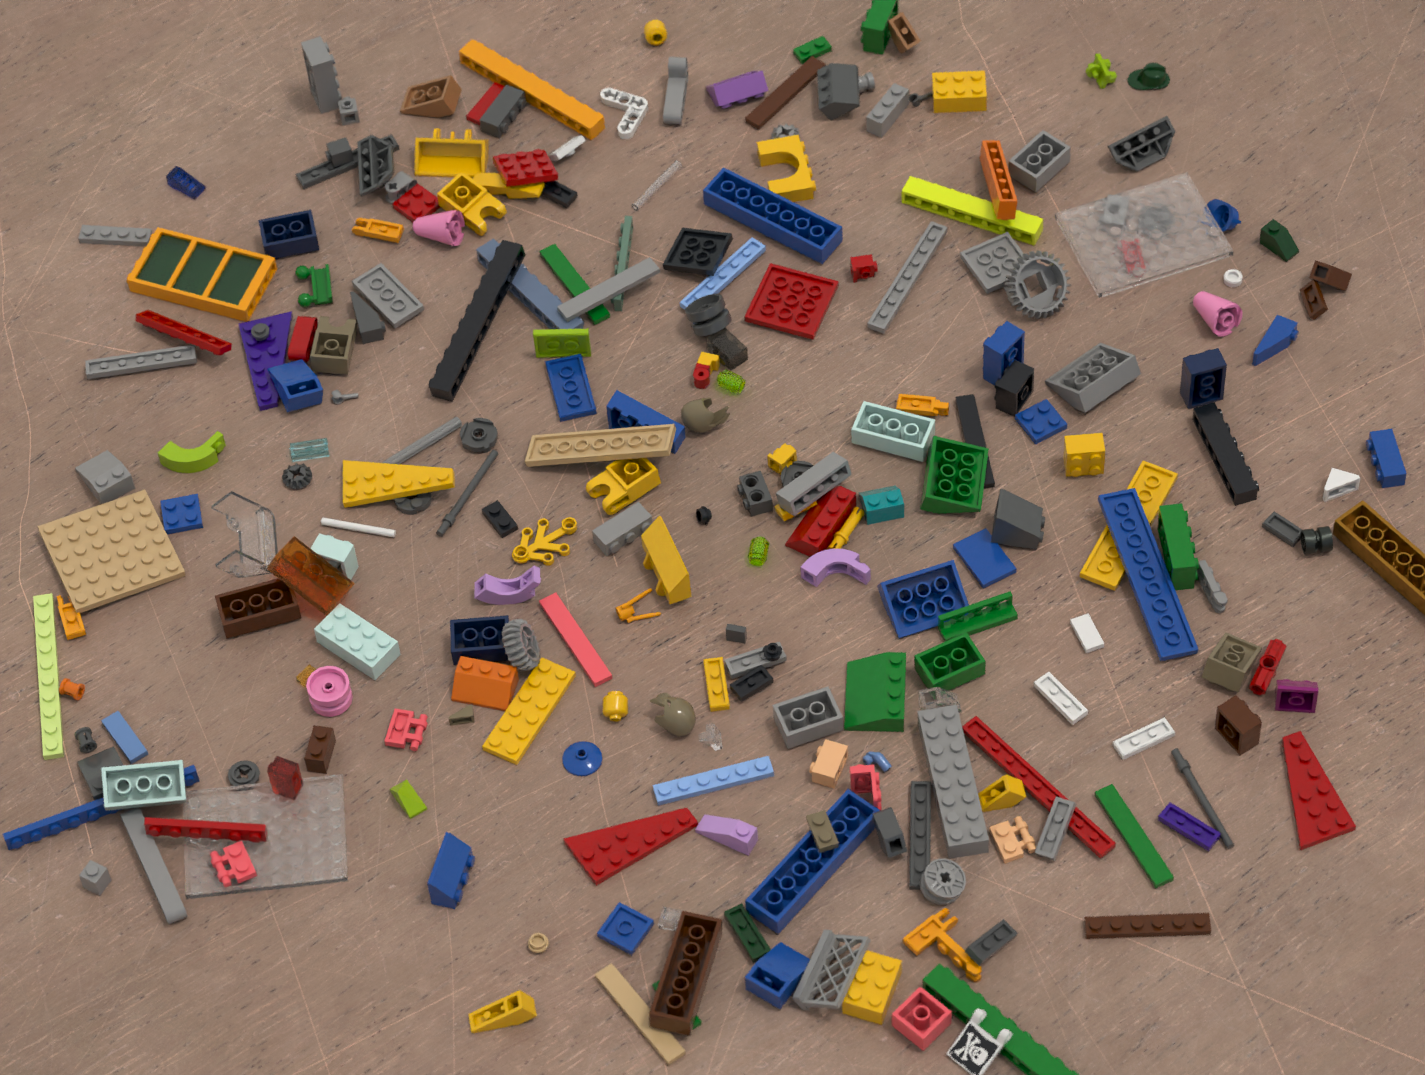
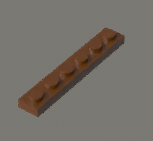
M1209 913L1085 917L1084 919L1086 939L1211 935Z

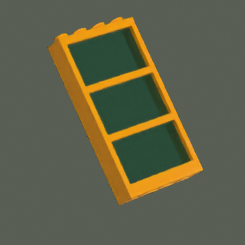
M157 227L156 231L151 235L149 243L143 248L139 260H136L132 272L128 274L127 283L130 291L248 322L276 273L277 265L275 257Z

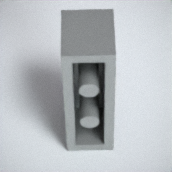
M895 83L890 87L866 117L867 132L881 138L885 135L909 105V89Z
M637 502L592 530L593 542L606 556L615 553L621 547L633 542L642 535L653 523L652 516Z

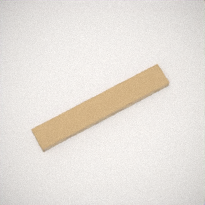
M612 963L595 974L598 982L668 1066L686 1054L683 1047L669 1031L649 1027L650 1008Z

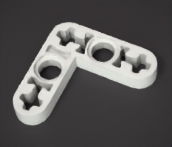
M603 89L600 97L604 105L626 111L617 129L618 136L621 139H630L648 111L647 100L616 89ZM623 99L628 100L627 103H620ZM631 116L637 117L636 120H629L628 118Z

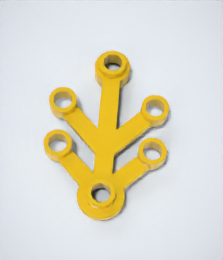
M572 517L563 519L561 528L544 537L545 531L549 529V521L545 518L539 519L534 543L528 546L529 540L533 538V530L528 527L524 528L521 532V543L514 548L512 558L517 563L536 560L543 561L544 565L550 566L554 563L552 553L540 554L534 552L546 550L559 552L561 556H568L570 554L568 544H554L551 542L564 534L571 535L577 530L576 520Z

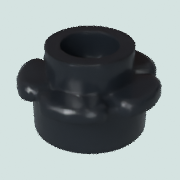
M704 506L696 510V518L699 524L705 523L706 525L712 519L710 509Z
M776 643L765 645L763 648L765 658L769 661H777L782 653L781 646H778Z

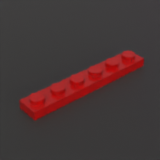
M146 310L136 314L135 321L142 323L143 326L169 334L172 338L181 339L187 344L196 345L202 350L213 352L214 355L220 356L232 350V343L153 311Z
M145 817L144 821L146 835L155 837L162 835L174 838L246 840L258 843L260 841L267 842L268 836L266 824Z

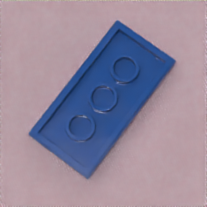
M577 354L545 361L560 422L597 414L582 355Z

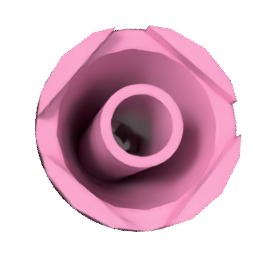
M457 210L418 217L413 222V231L416 235L444 244L458 246L464 237V233H461L462 227H465L464 217Z
M1205 291L1197 293L1194 297V307L1217 336L1224 337L1231 334V329L1234 326L1238 327L1243 311L1238 304Z

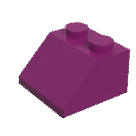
M1289 679L1277 680L1275 711L1315 713L1319 690L1317 682L1307 680L1291 681Z

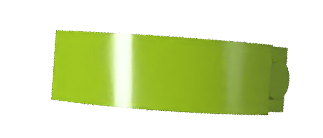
M217 431L203 445L193 449L181 448L172 441H169L158 452L160 464L178 473H196L206 470L218 462L217 454L226 446L224 436Z

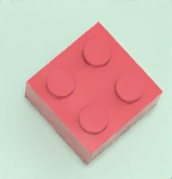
M919 987L892 1013V1026L924 1051L951 1024L952 1011L922 987Z

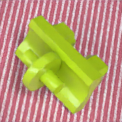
M1095 54L1093 63L1088 64L1086 75L1090 78L1094 77L1100 88H1105L1107 83H1114L1117 78L1115 71H1109L1111 67L1109 59H1103L1101 54Z

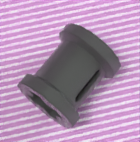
M82 727L74 734L80 743L79 749L83 753H90L97 748V743L93 741L91 736L92 730L89 727Z

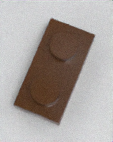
M1313 279L1300 289L1311 319H1317L1328 310L1317 281Z

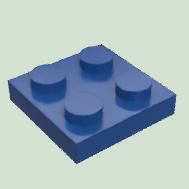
M1047 399L1015 415L1017 423L1035 444L1067 429V423Z
M198 494L160 501L164 530L167 535L203 528Z
M619 902L597 932V937L633 955L653 927L654 920Z

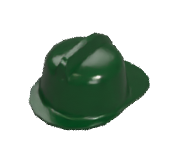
M1153 62L1147 64L1143 69L1130 73L1127 81L1132 88L1137 90L1163 89L1170 83V77L1166 73L1164 66Z

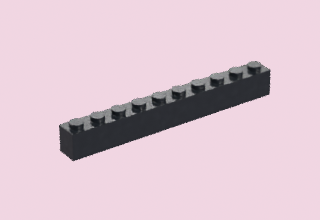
M502 240L500 246H497L495 255L489 262L488 269L485 275L482 276L480 285L475 290L473 299L468 304L463 319L459 321L456 333L452 335L449 347L444 351L441 363L437 365L434 377L429 381V389L433 397L453 402L525 257L522 244Z

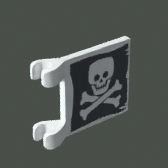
M983 1009L975 1010L969 1023L946 1053L972 1075H983L1003 1046L1013 1036L1011 1031L1003 1029L996 1040L982 1029L979 1024L987 1016Z

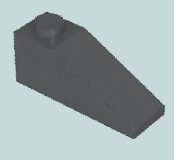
M354 291L350 292L362 343L367 344L384 340L383 332H386L384 321H380L378 313Z

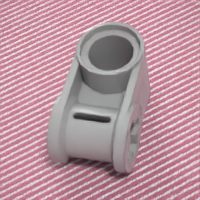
M400 171L385 184L387 192L386 201L390 204L395 202L415 186L417 180Z

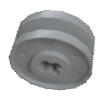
M936 859L926 867L920 879V889L923 895L930 902L937 905H948L955 902L966 884V877L962 868L956 862L949 859Z

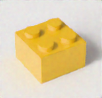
M1103 433L1064 436L1063 460L1066 477L1104 474L1105 446Z

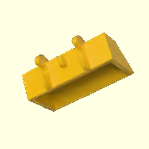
M434 128L433 138H415V176L456 177L462 171L470 178H474L475 173H486L489 140L472 139L471 129L465 130L464 139L455 138V132L451 131L450 138H441L440 128Z
M658 516L641 535L642 547L646 553L643 565L647 570H654L658 579L655 589L656 593L659 596H666L671 605L691 597L690 578L662 517Z

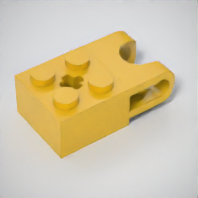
M462 171L437 193L439 206L446 211H460L464 217L465 225L480 236L487 232V225L483 220L485 217L494 216L501 219L507 214L505 205Z
M647 458L622 459L605 467V471L591 479L586 484V492L593 498L608 495L603 499L602 507L608 515H613L661 484L658 469Z

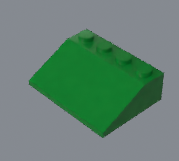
M933 436L928 448L920 510L938 514L980 512L989 448Z
M885 652L847 662L844 731L904 732L906 653Z

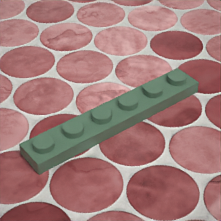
M625 216L624 223H621L620 232L622 237H619V248L621 249L617 251V261L619 263L615 265V275L628 269L633 234L632 216ZM625 292L611 299V304H614L615 311H622Z

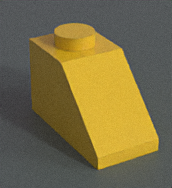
M1006 774L978 793L982 812L1011 808L1026 798L1022 780Z

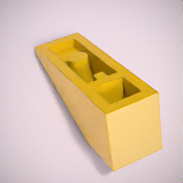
M521 990L469 1013L472 1033L520 1025L537 1017L534 998Z

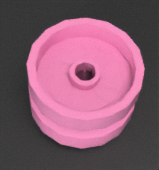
M325 666L318 668L308 677L306 687L311 707L317 714L333 717L347 711L352 703L353 695L348 675L342 669L336 666Z

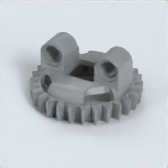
M1040 250L1036 251V253L1030 251L1029 255L1024 253L1023 258L1017 257L1019 263H1012L1015 268L1008 269L1012 273L1006 276V278L1010 279V282L1005 283L1007 286L1004 287L1012 306L1018 305L1016 311L1023 309L1022 315L1028 314V318L1034 316L1035 319L1040 317L1046 318L1047 314L1052 316L1054 315L1053 311H1059L1058 306H1064L1062 301L1068 300L1065 294H1070V291L1066 290V288L1070 287L1071 284H1068L1066 280H1069L1071 277H1066L1065 274L1069 270L1062 269L1065 264H1058L1060 258L1054 259V254L1048 256V252L1044 251L1042 253ZM1036 260H1041V262H1045L1050 265L1045 266L1041 263H1038ZM1036 274L1041 288L1046 290L1030 297L1023 280ZM1062 286V289L1058 290V294L1056 296V298L1059 299L1053 301V295L1055 293L1056 287Z

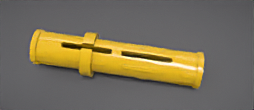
M854 507L844 525L835 533L834 539L827 547V550L841 549L843 545L847 544L848 537L865 514L862 509L857 514L859 507Z

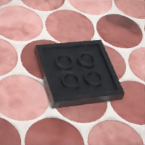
M682 227L662 264L664 270L714 276L733 240L732 233Z

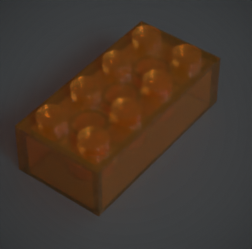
M295 536L275 555L267 567V570L283 581L326 616L344 600L355 584Z

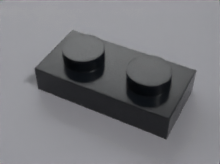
M557 181L544 182L545 185L541 192V195L565 208H568L578 197L576 191Z
M498 500L482 508V514L501 538L518 530V525Z
M761 665L731 683L730 689L742 702L774 683L773 677Z

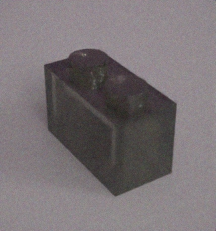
M726 328L707 337L708 352L719 355L721 365L726 366L730 371L748 360L747 347Z

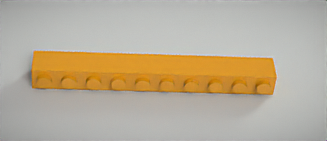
M471 39L459 50L461 64L493 83L497 82L504 86L509 85L524 91L527 103L592 141L605 129L604 116L600 112L594 111L588 105L582 104L574 97L565 94L561 89L553 87L547 81H543L535 74L526 71L520 65L514 64L508 58H504L497 54L496 51L485 47L481 42Z

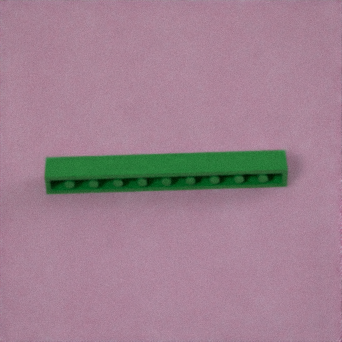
M939 963L922 979V988L952 1011V1014L965 1025L969 1023L976 1009H983L987 1016L979 1026L997 1040L999 1033L1003 1029L1011 1031L1013 1036L999 1053L1026 1075H1079L1076 1071L1068 1069L1060 1058L1051 1055L1044 1045L1035 1042L1027 1031L1019 1029L1011 1018L1007 1019L1002 1015L996 1006H991L986 1002L980 993H975L970 989L967 982L959 980L950 968L943 967Z

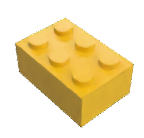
M985 71L932 73L934 113L987 111Z
M866 950L842 1002V1013L883 1025L902 974V960Z

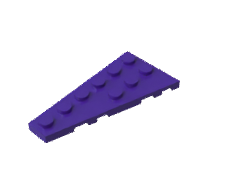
M292 311L239 324L260 411L276 408L279 404L280 396L267 368L285 364L288 337L291 330L290 325L293 318ZM259 323L266 324L270 330L267 339L263 341L256 340L251 334L252 327Z

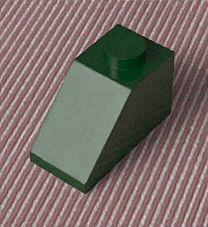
M1272 219L1261 228L1259 243L1285 262H1288L1299 253V249L1287 228L1276 220Z

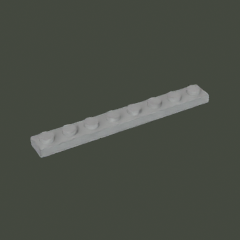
M930 222L868 321L867 328L883 334L886 332L948 232V227Z

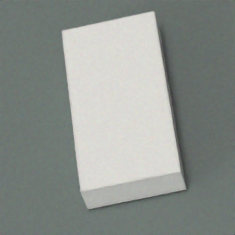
M1089 614L1070 619V624L1086 653L1104 647V642Z

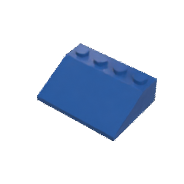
M954 560L890 579L877 585L883 605L898 639L937 627L939 615L969 605Z

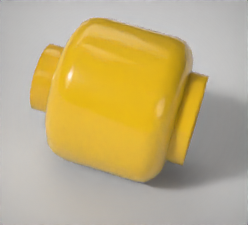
M651 20L646 23L644 27L646 41L651 45L664 43L667 39L665 24L660 20Z
M611 691L603 697V715L613 722L621 721V718L627 716L628 698L623 695V692Z

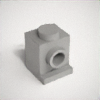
M344 97L341 101H338L342 125L360 123L355 98ZM355 114V116L344 117L345 115Z

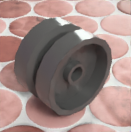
M721 294L703 296L686 307V316L692 322L691 327L696 336L711 335L724 329L731 322L732 317L729 310L725 308L726 303Z

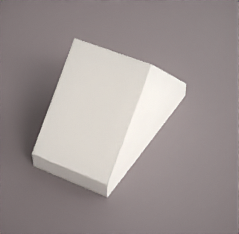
M1332 468L1324 488L1323 501L1327 502L1358 490L1360 483L1359 475Z

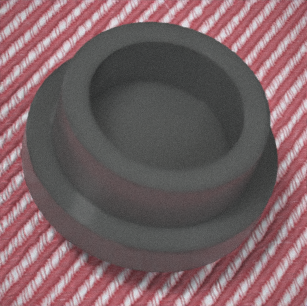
M263 323L256 324L251 329L252 336L258 341L267 339L270 333L269 327Z

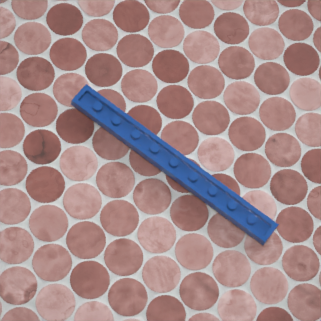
M194 765L184 768L185 786H191L199 782ZM103 797L3 833V837L8 850L17 849L25 844L37 842L47 836L59 834L61 831L78 827L80 824L89 821H95L102 816L114 814L122 809L106 811Z

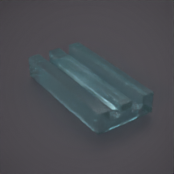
M327 438L290 443L292 462L329 457Z

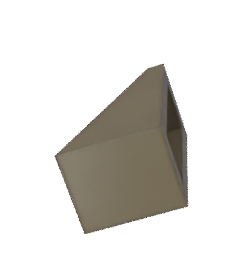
M472 704L449 716L450 726L474 723Z

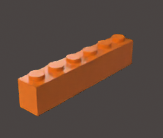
M982 140L980 162L996 218L1001 220L1015 219L1018 201L1000 140Z

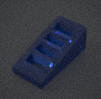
M175 166L166 175L169 186L194 200L206 189L205 185L178 166Z

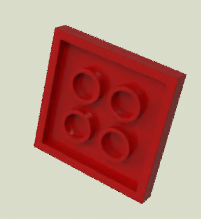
M535 149L530 152L519 151L514 154L493 156V163L506 187L558 180V173L545 150Z

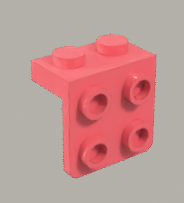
M859 764L851 766V791L855 794L871 793L872 805L881 811L879 772H875L874 765Z

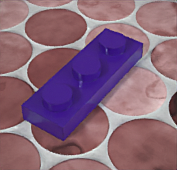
M1171 802L1168 803L1158 816V821L1207 851H1210L1220 839V832Z

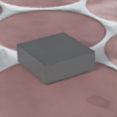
M727 624L726 640L745 644L747 640L746 627Z

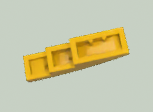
M475 173L473 178L474 181L487 189L491 195L506 194L509 199L539 197L545 185L544 182L506 187L499 173Z

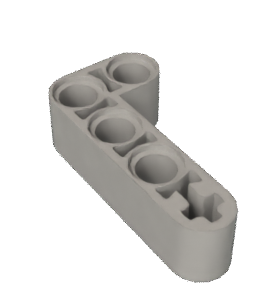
M669 57V79L663 123L682 124L688 85L687 57Z

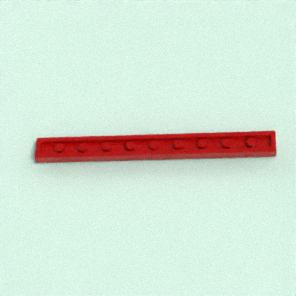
M977 716L962 726L963 733L1011 777L1022 780L1024 789L1049 812L1055 797L1068 800ZM1075 807L1068 829L1100 859L1116 847V843L1083 812Z

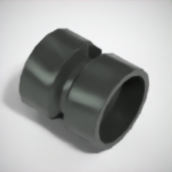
M1329 526L1318 527L1316 531L1313 528L1301 530L1300 540L1304 554L1316 553L1317 550L1320 552L1333 550V538Z

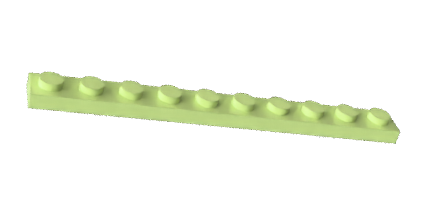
M52 593L33 596L44 760L64 757L55 609Z

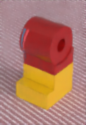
M701 352L693 372L696 388L706 389L710 385L712 371H718L720 367L719 355Z

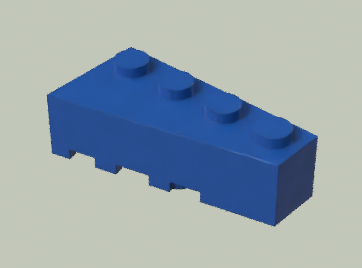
M616 390L606 406L609 429L675 424L676 432L671 452L676 454L686 438L685 426Z

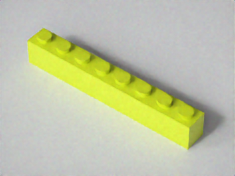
M910 176L901 191L902 203L999 235L1008 232L1013 239L1035 246L1043 231V219L1038 216L1016 210L1015 219H997L992 202L920 178Z

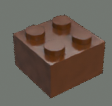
M1235 695L1217 707L1215 729L1240 756L1259 744L1262 721L1257 714H1254L1249 709L1244 700Z

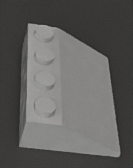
M1099 343L1046 379L1045 383L1073 408L1087 412L1092 410L1098 403L1105 401L1114 392L1119 391L1127 383L1134 381L1141 372L1135 355Z

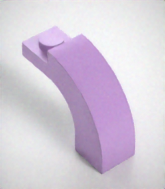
M828 549L818 552L801 566V578L815 587L827 576L834 573L848 574L865 585L871 580L870 568L866 564L860 563L859 554L846 549Z
M532 566L524 574L513 579H499L484 574L475 582V599L496 605L517 604L529 600L535 596V588L540 585V568Z

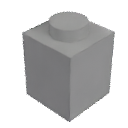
M92 860L88 862L79 875L83 888L99 896L111 882L108 869Z

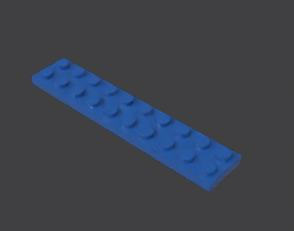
M1132 488L1099 495V505L1160 661L1197 654L1199 649L1136 489Z

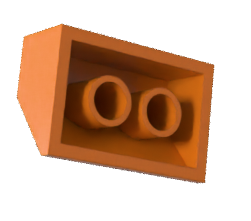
M460 656L455 670L451 700L506 711L512 702L519 681L517 667Z

